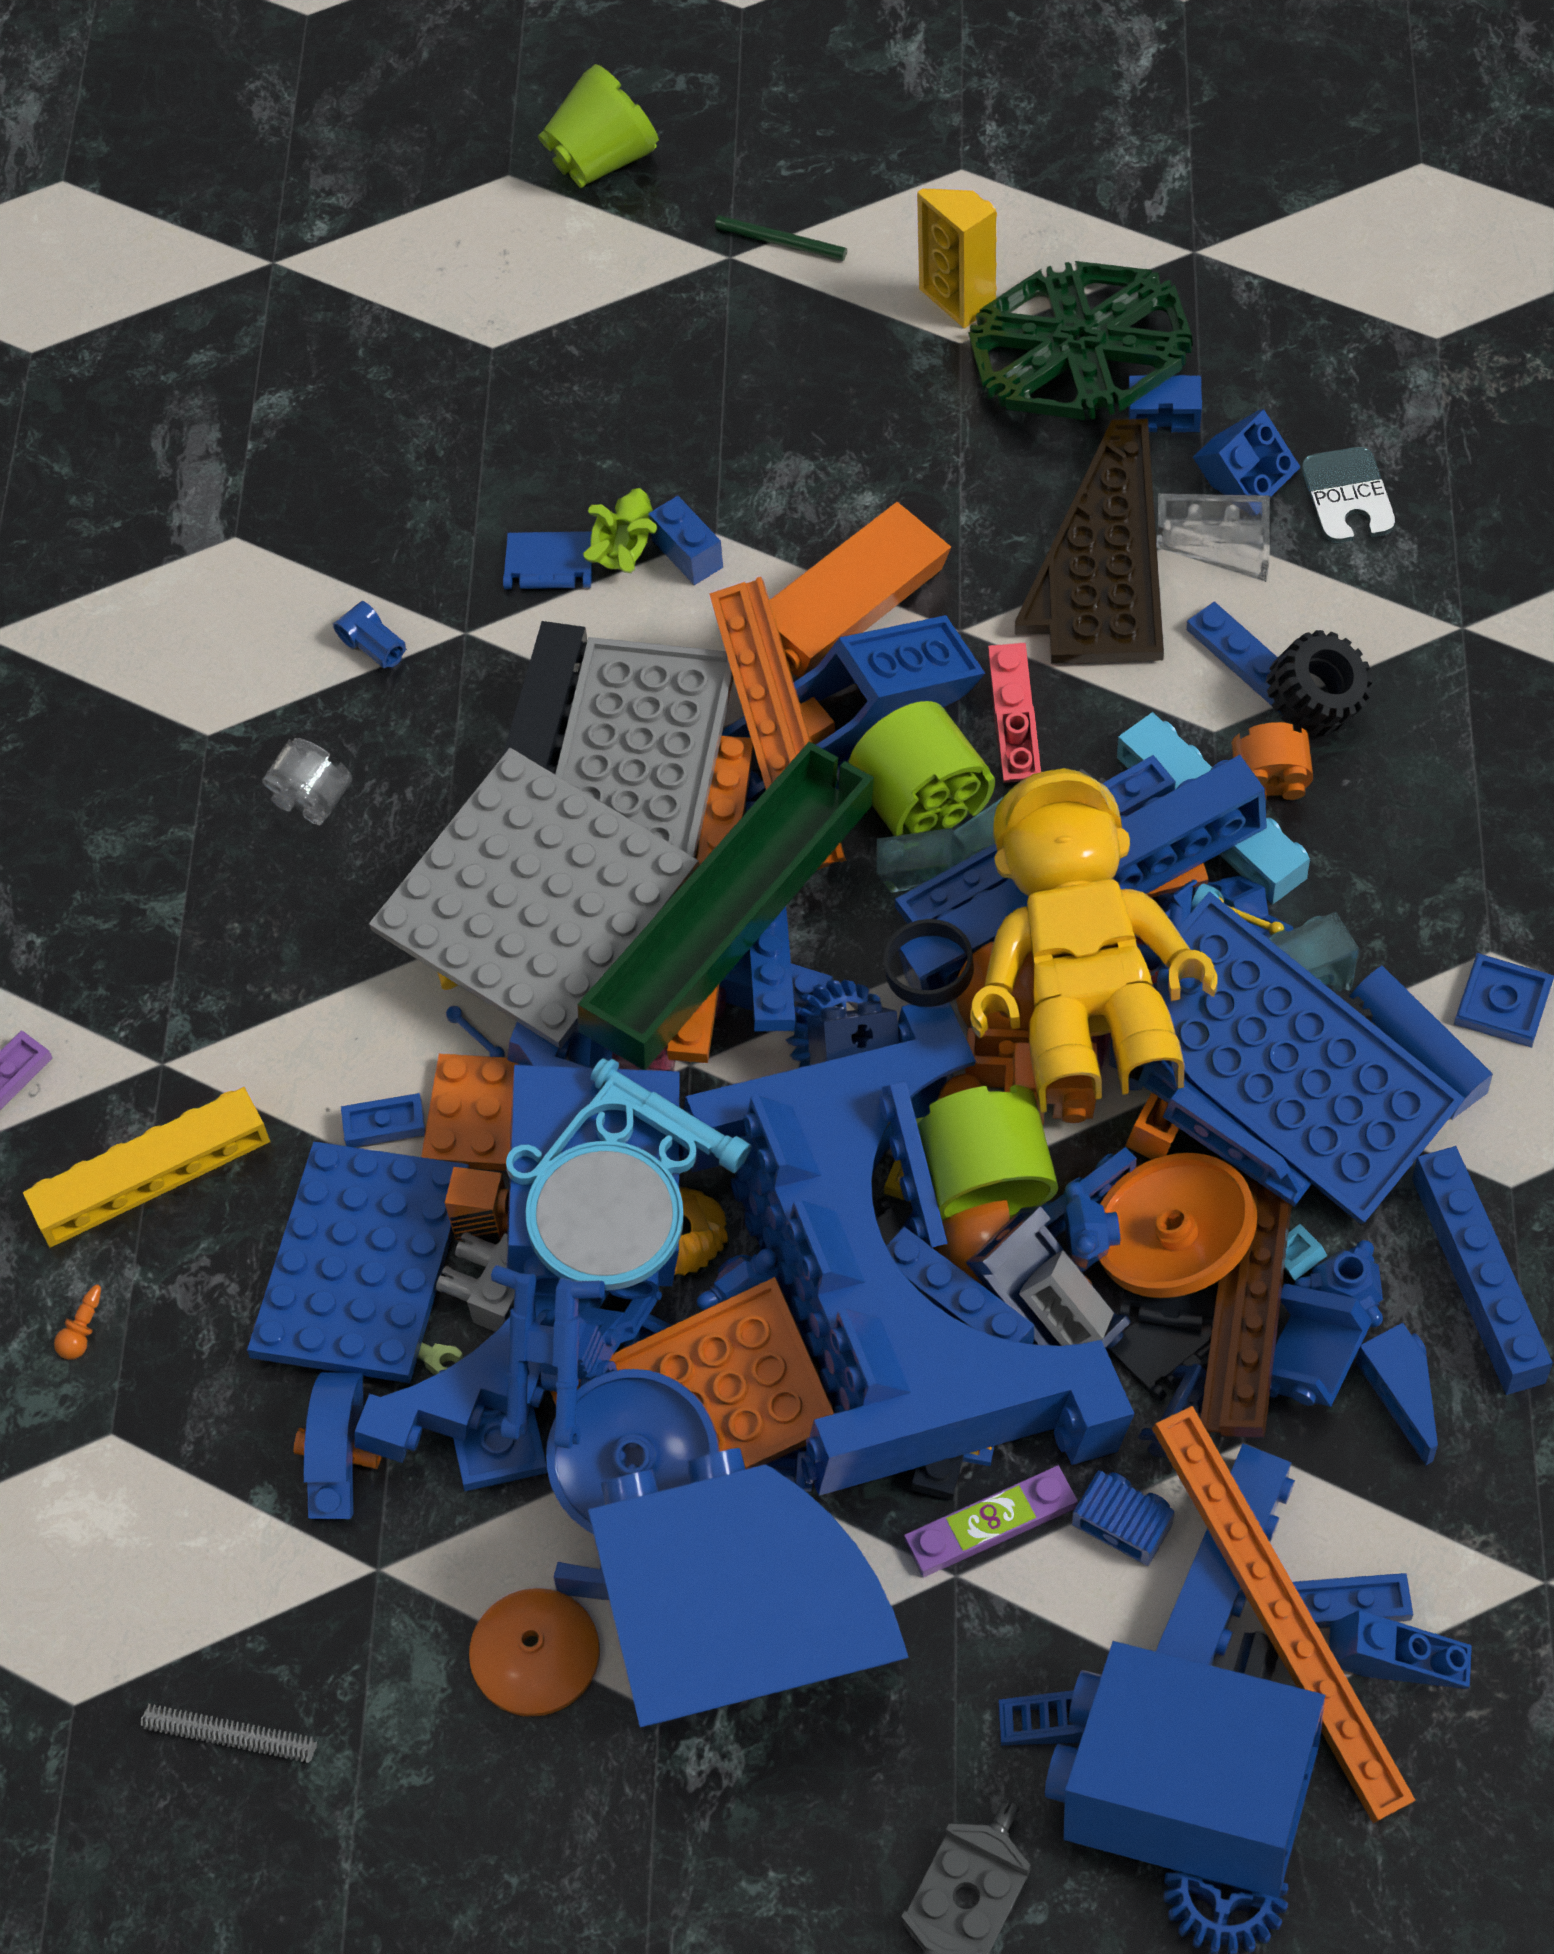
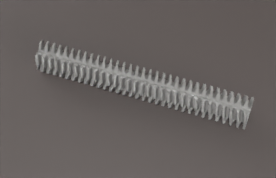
M150 1703L141 1717V1726L144 1725L145 1730L149 1728L150 1731L154 1729L155 1732L160 1731V1733L165 1731V1734L170 1732V1735L175 1733V1736H186V1738L191 1736V1739L196 1737V1740L212 1741V1743L217 1741L218 1745L222 1743L223 1746L227 1744L228 1747L232 1745L233 1748L238 1746V1749L243 1747V1750L248 1748V1751L253 1750V1752L259 1750V1753L264 1751V1754L269 1752V1755H280V1757L285 1755V1758L290 1757L291 1760L295 1758L296 1761L301 1759V1762L306 1760V1763L312 1760L317 1746V1741L313 1742L312 1736L310 1741H308L307 1735L302 1740V1734L297 1739V1733L294 1734V1738H292L291 1732L287 1737L286 1731L281 1736V1730L276 1735V1729L271 1734L270 1728L266 1732L265 1727L261 1731L260 1726L255 1730V1725L250 1729V1724H247V1728H245L244 1723H242L240 1727L238 1721L235 1726L233 1720L231 1725H229L228 1719L226 1724H224L223 1718L219 1723L218 1717H216L214 1722L213 1716L208 1721V1715L203 1720V1714L198 1719L197 1713H195L193 1718L192 1712H190L188 1717L187 1711L184 1712L183 1716L182 1710L178 1714L177 1709H174L173 1712L169 1708L167 1712L164 1706L162 1711L160 1705L157 1710L155 1704L152 1709Z

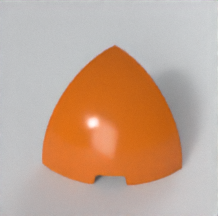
M1007 1200L975 1206L947 1218L942 1223L948 1244L933 1247V1249L982 1286H984L965 1262L1010 1220Z

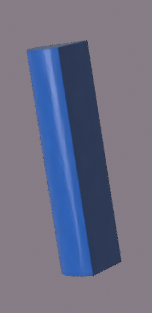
M1382 965L1369 974L1352 992L1350 998L1354 999L1358 996L1364 1001L1363 1009H1370L1373 1015L1372 1023H1375L1376 1027L1465 1098L1450 1117L1452 1120L1488 1093L1493 1073Z

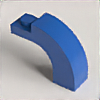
M321 1372L313 1386L307 1414L304 1445V1482H307L308 1519H351L354 1514L353 1445L355 1429L363 1411V1373Z

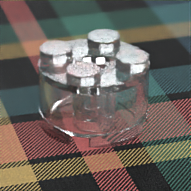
M295 738L293 742L290 739L286 742L265 773L262 782L274 793L271 800L278 807L286 811H290L294 807L302 811L303 816L308 821L321 826L353 780L352 775L341 762L336 768L327 761L331 754L323 748L307 740Z

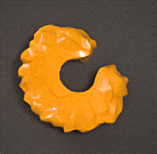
M679 1187L683 1202V1217L689 1220L691 1231L689 1234H684L680 1237L674 1276L676 1274L685 1276L688 1272L696 1273L700 1267L708 1266L709 1260H713L717 1256V1252L724 1249L722 1243H727L728 1236L725 1229L727 1224L725 1222L726 1217L720 1204L713 1198L706 1196L702 1191Z

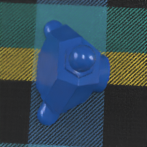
M1071 1181L1065 1187V1194L1069 1201L1064 1211L1066 1241L1070 1258L1080 1271L1084 1272L1092 1264L1108 1254L1109 1246L1120 1245L1119 1221L1116 1212L1105 1213L1103 1205L1091 1201L1089 1195L1085 1193L1083 1186L1079 1182Z
M1368 1240L1358 1242L1356 1247L1350 1248L1349 1251L1345 1249L1340 1250L1312 1267V1273H1309V1276L1300 1277L1294 1283L1295 1286L1357 1298L1372 1320L1370 1327H1378L1383 1321V1315L1378 1309V1306H1380L1379 1302L1383 1300L1379 1265L1374 1263V1258L1372 1257L1374 1246Z
M763 1249L757 1255L754 1254L753 1257L738 1255L731 1258L726 1263L725 1268L720 1271L714 1285L710 1286V1290L698 1296V1307L701 1310H706L773 1277L778 1280L781 1286L779 1268L775 1267L774 1264L776 1262L775 1253L771 1249Z

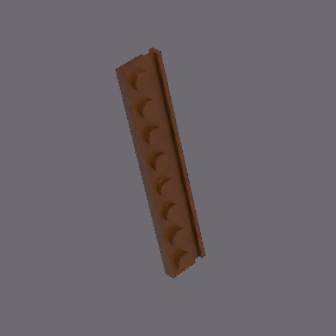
M1234 1166L1245 1179L1255 1200L1257 1227L1253 1241L1244 1257L1218 1283L1200 1420L1208 1434L1209 1432H1221V1436L1265 1438L1292 1205Z

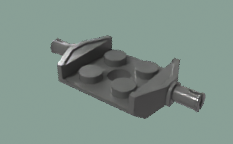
M1003 1799L992 1824L989 1823L988 1826L948 1824L946 1836L908 1910L902 1914L903 1925L910 1936L923 1949V1954H990L1031 1868L1030 1863L1009 1839L1008 1830L1017 1812L1020 1810L1016 1804L1012 1803L1010 1807V1801ZM964 1887L974 1889L980 1898L978 1904L971 1909L958 1907L953 1900L957 1890Z

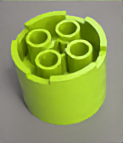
M932 701L915 702L903 706L882 718L863 735L849 758V764L874 777L873 808L896 839L903 842L907 848L912 849L928 847L953 836L950 829L969 814L976 817L988 803L995 787V778L988 766L940 704Z
M986 1085L963 1090L933 1102L929 1105L930 1114L924 1118H916L942 1222L969 1208L1007 1200L1009 1215L1012 1218L1022 1207L1041 1206L1052 1199L1057 1193L1058 1183L1035 1094L1031 1089L1021 1085H1013L1010 1087V1092H988Z

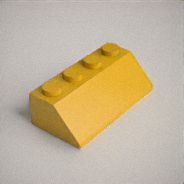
M922 188L917 192L919 290L965 329L977 321L976 314L980 313L981 308L996 299L997 212L990 201L982 199L973 190Z

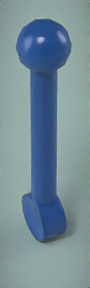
M451 1006L447 1009L446 1016L448 1021L458 1023L490 1052V1057L505 1056L503 1048L494 1046L463 1018L462 1011L458 1006Z

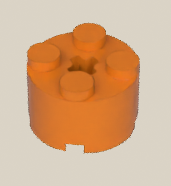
M1281 722L1265 723L1249 728L1250 735L1240 739V733L1233 738L1231 743L1233 758L1241 755L1265 788V799H1267V796L1282 795L1287 800H1296L1305 796V788L1313 781L1309 738L1305 729L1301 728V733L1293 730V724Z

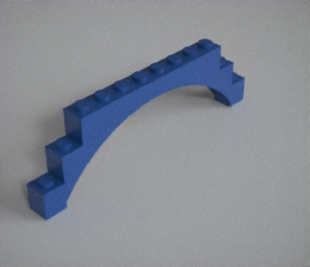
M519 1022L516 1023L509 1041L507 1061L517 1063L518 1065L590 1068L566 1060L572 1040L568 1039L560 1049ZM535 1295L536 1318L545 1309L555 1311L556 1296ZM510 1317L472 1353L443 1372L414 1386L382 1397L369 1394L355 1429L354 1447L403 1463L407 1450H416L423 1428L465 1441L470 1428L478 1429L485 1407L507 1413L508 1378L506 1376L509 1366ZM531 1361L528 1364L530 1374L528 1375L527 1417L531 1406L540 1407L546 1391L541 1383L542 1368H540L538 1362Z

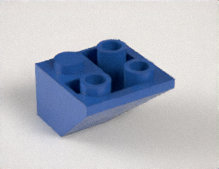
M1264 409L1256 411L1218 433L1193 456L1196 464L1213 488L1251 512H1256L1300 468V465Z

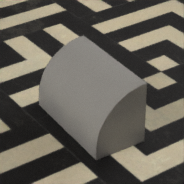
M1063 1250L1041 1265L1025 1282L1019 1293L1061 1346L1102 1340L1114 1314Z

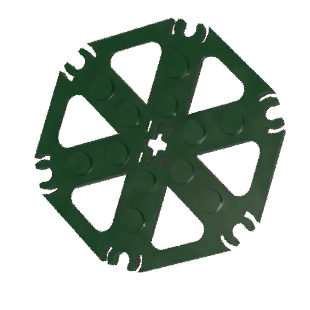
M1075 261L1076 270H1073L1070 262H1065V271L1061 273L1053 272L1052 267L1048 266L1046 268L1047 277L1043 276L1042 269L1038 270L981 308L980 313L976 314L977 325L970 326V332H968L970 344L984 394L987 392L989 399L998 394L999 405L1001 407L1006 406V410L1085 420L1084 410H1087L1088 416L1094 419L1096 418L1095 410L1100 407L1107 408L1109 415H1112L1115 412L1114 403L1118 404L1121 412L1181 371L1182 366L1186 364L1185 353H1191L1192 334L1175 284L1171 286L1170 280L1160 284L1159 273H1152L1150 269ZM1097 283L1125 287L1090 310L1084 291L1085 286ZM1045 296L1049 299L1054 318L1011 312L1033 297ZM1162 310L1167 313L1173 331L1163 332L1130 328V326L1150 312ZM995 347H1009L1031 350L1001 371L993 372L988 355L991 349ZM1106 360L1150 365L1155 370L1139 380L1131 388L1120 390L1113 384ZM1066 369H1070L1077 392V397L1074 401L1060 403L1056 400L1033 399L1030 397L1032 392Z

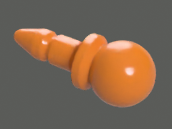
M94 1285L84 1295L83 1303L79 1306L74 1316L75 1320L66 1319V1328L57 1333L54 1339V1348L60 1357L73 1360L82 1356L86 1351V1336L91 1335L93 1331L87 1327V1324L90 1323L95 1313L94 1309L99 1304L100 1285Z

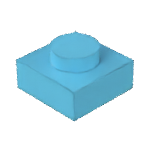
M1301 1224L1288 1233L1284 1270L1295 1281L1327 1257L1322 1245Z

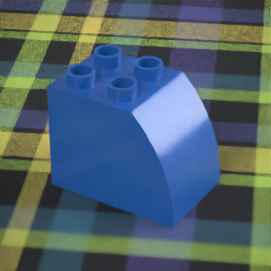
M740 1448L715 1452L689 1460L688 1472L691 1483L658 1492L653 1470L628 1474L601 1483L606 1505L588 1509L641 1728L908 1658L892 1606L877 1575L857 1544L826 1509L804 1489L767 1465L745 1469Z

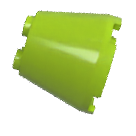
M594 64L583 73L547 126L538 135L539 140L546 149L553 151L556 155L552 159L556 167L564 175L569 172L571 178L580 188L648 155L657 147L655 143L659 141L653 125L638 104L634 105L629 96L619 89L621 83L606 69L597 64Z

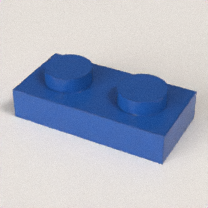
M420 1093L341 1106L344 1140L348 1147H359L425 1135L426 1129Z

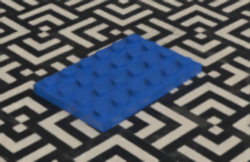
M313 1141L248 1345L249 1357L341 1373H363V1376L411 1383L437 1292V1281L442 1274L453 1236L452 1226L445 1206L453 1167L470 1169L469 1164Z

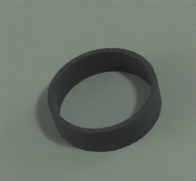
M922 919L908 923L891 936L884 950V968L889 987L900 999L912 1005L934 1007L951 1002L966 990L973 976L974 964L970 942L958 927L946 921ZM923 936H940L950 939L963 949L968 958L963 972L955 981L934 990H917L902 984L890 970L891 961L895 953L904 944Z

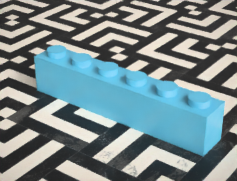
M1153 712L1118 736L1117 758L1128 769L1154 755L1176 781L1175 790L1183 781L1190 778L1196 779L1209 772L1212 768L1203 759L1200 751L1195 746L1184 742L1169 722L1162 721ZM1266 818V829L1219 855L1240 875L1264 886L1266 899L1273 905L1307 879L1310 858L1302 845L1297 842L1293 843L1282 833L1280 826L1275 820Z

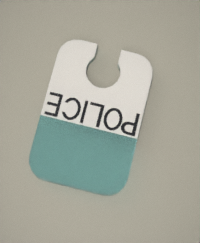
M1353 447L1313 454L1304 460L1302 466L1303 475L1322 533L1327 540L1334 543L1354 541L1352 528L1345 522V519L1351 514H1362L1370 521L1368 529L1371 538L1389 534L1393 530L1395 516L1375 458L1370 450L1363 447Z

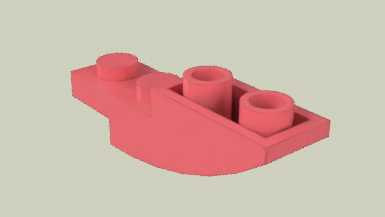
M1026 643L988 646L992 686L991 695L1003 783L1019 782L1032 774L1041 772Z

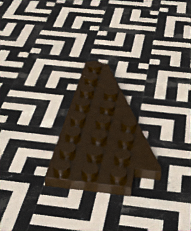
M1148 419L1111 420L1015 620V635L1050 634L1051 664L1163 661L1164 645Z

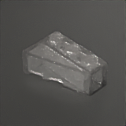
M1158 494L1157 548L1266 582L1269 568L1270 496Z

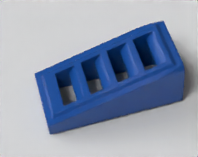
M1074 1690L999 1700L1001 1746L1080 1743L1085 1727L1076 1724L1068 1725L1067 1709L1071 1707ZM1049 1709H1057V1727H1050ZM1031 1710H1039L1040 1729L1032 1730ZM1013 1711H1021L1023 1731L1014 1732Z

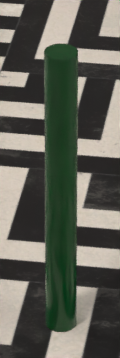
M720 215L717 216L715 221V229L840 261H844L847 255L846 247Z

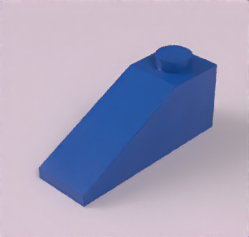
M1401 1323L1361 1344L1356 1364L1424 1464L1428 1465L1434 1460L1438 1442L1426 1357L1427 1352L1420 1337L1415 1333L1411 1334L1404 1323Z

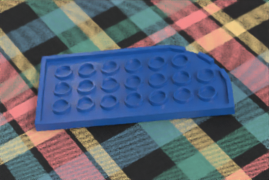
M1209 891L1185 919L1178 932L1191 950L1203 952L1211 959L1217 973V991L1214 997L1202 990L1203 984L1198 979L1183 978L1179 981L1181 988L1180 999L1171 1001L1169 994L1170 968L1162 961L1156 980V990L1161 994L1172 1018L1175 1034L1180 1042L1185 1064L1184 1076L1264 1144L1282 1156L1286 1162L1305 1176L1313 1186L1362 1225L1465 1098Z

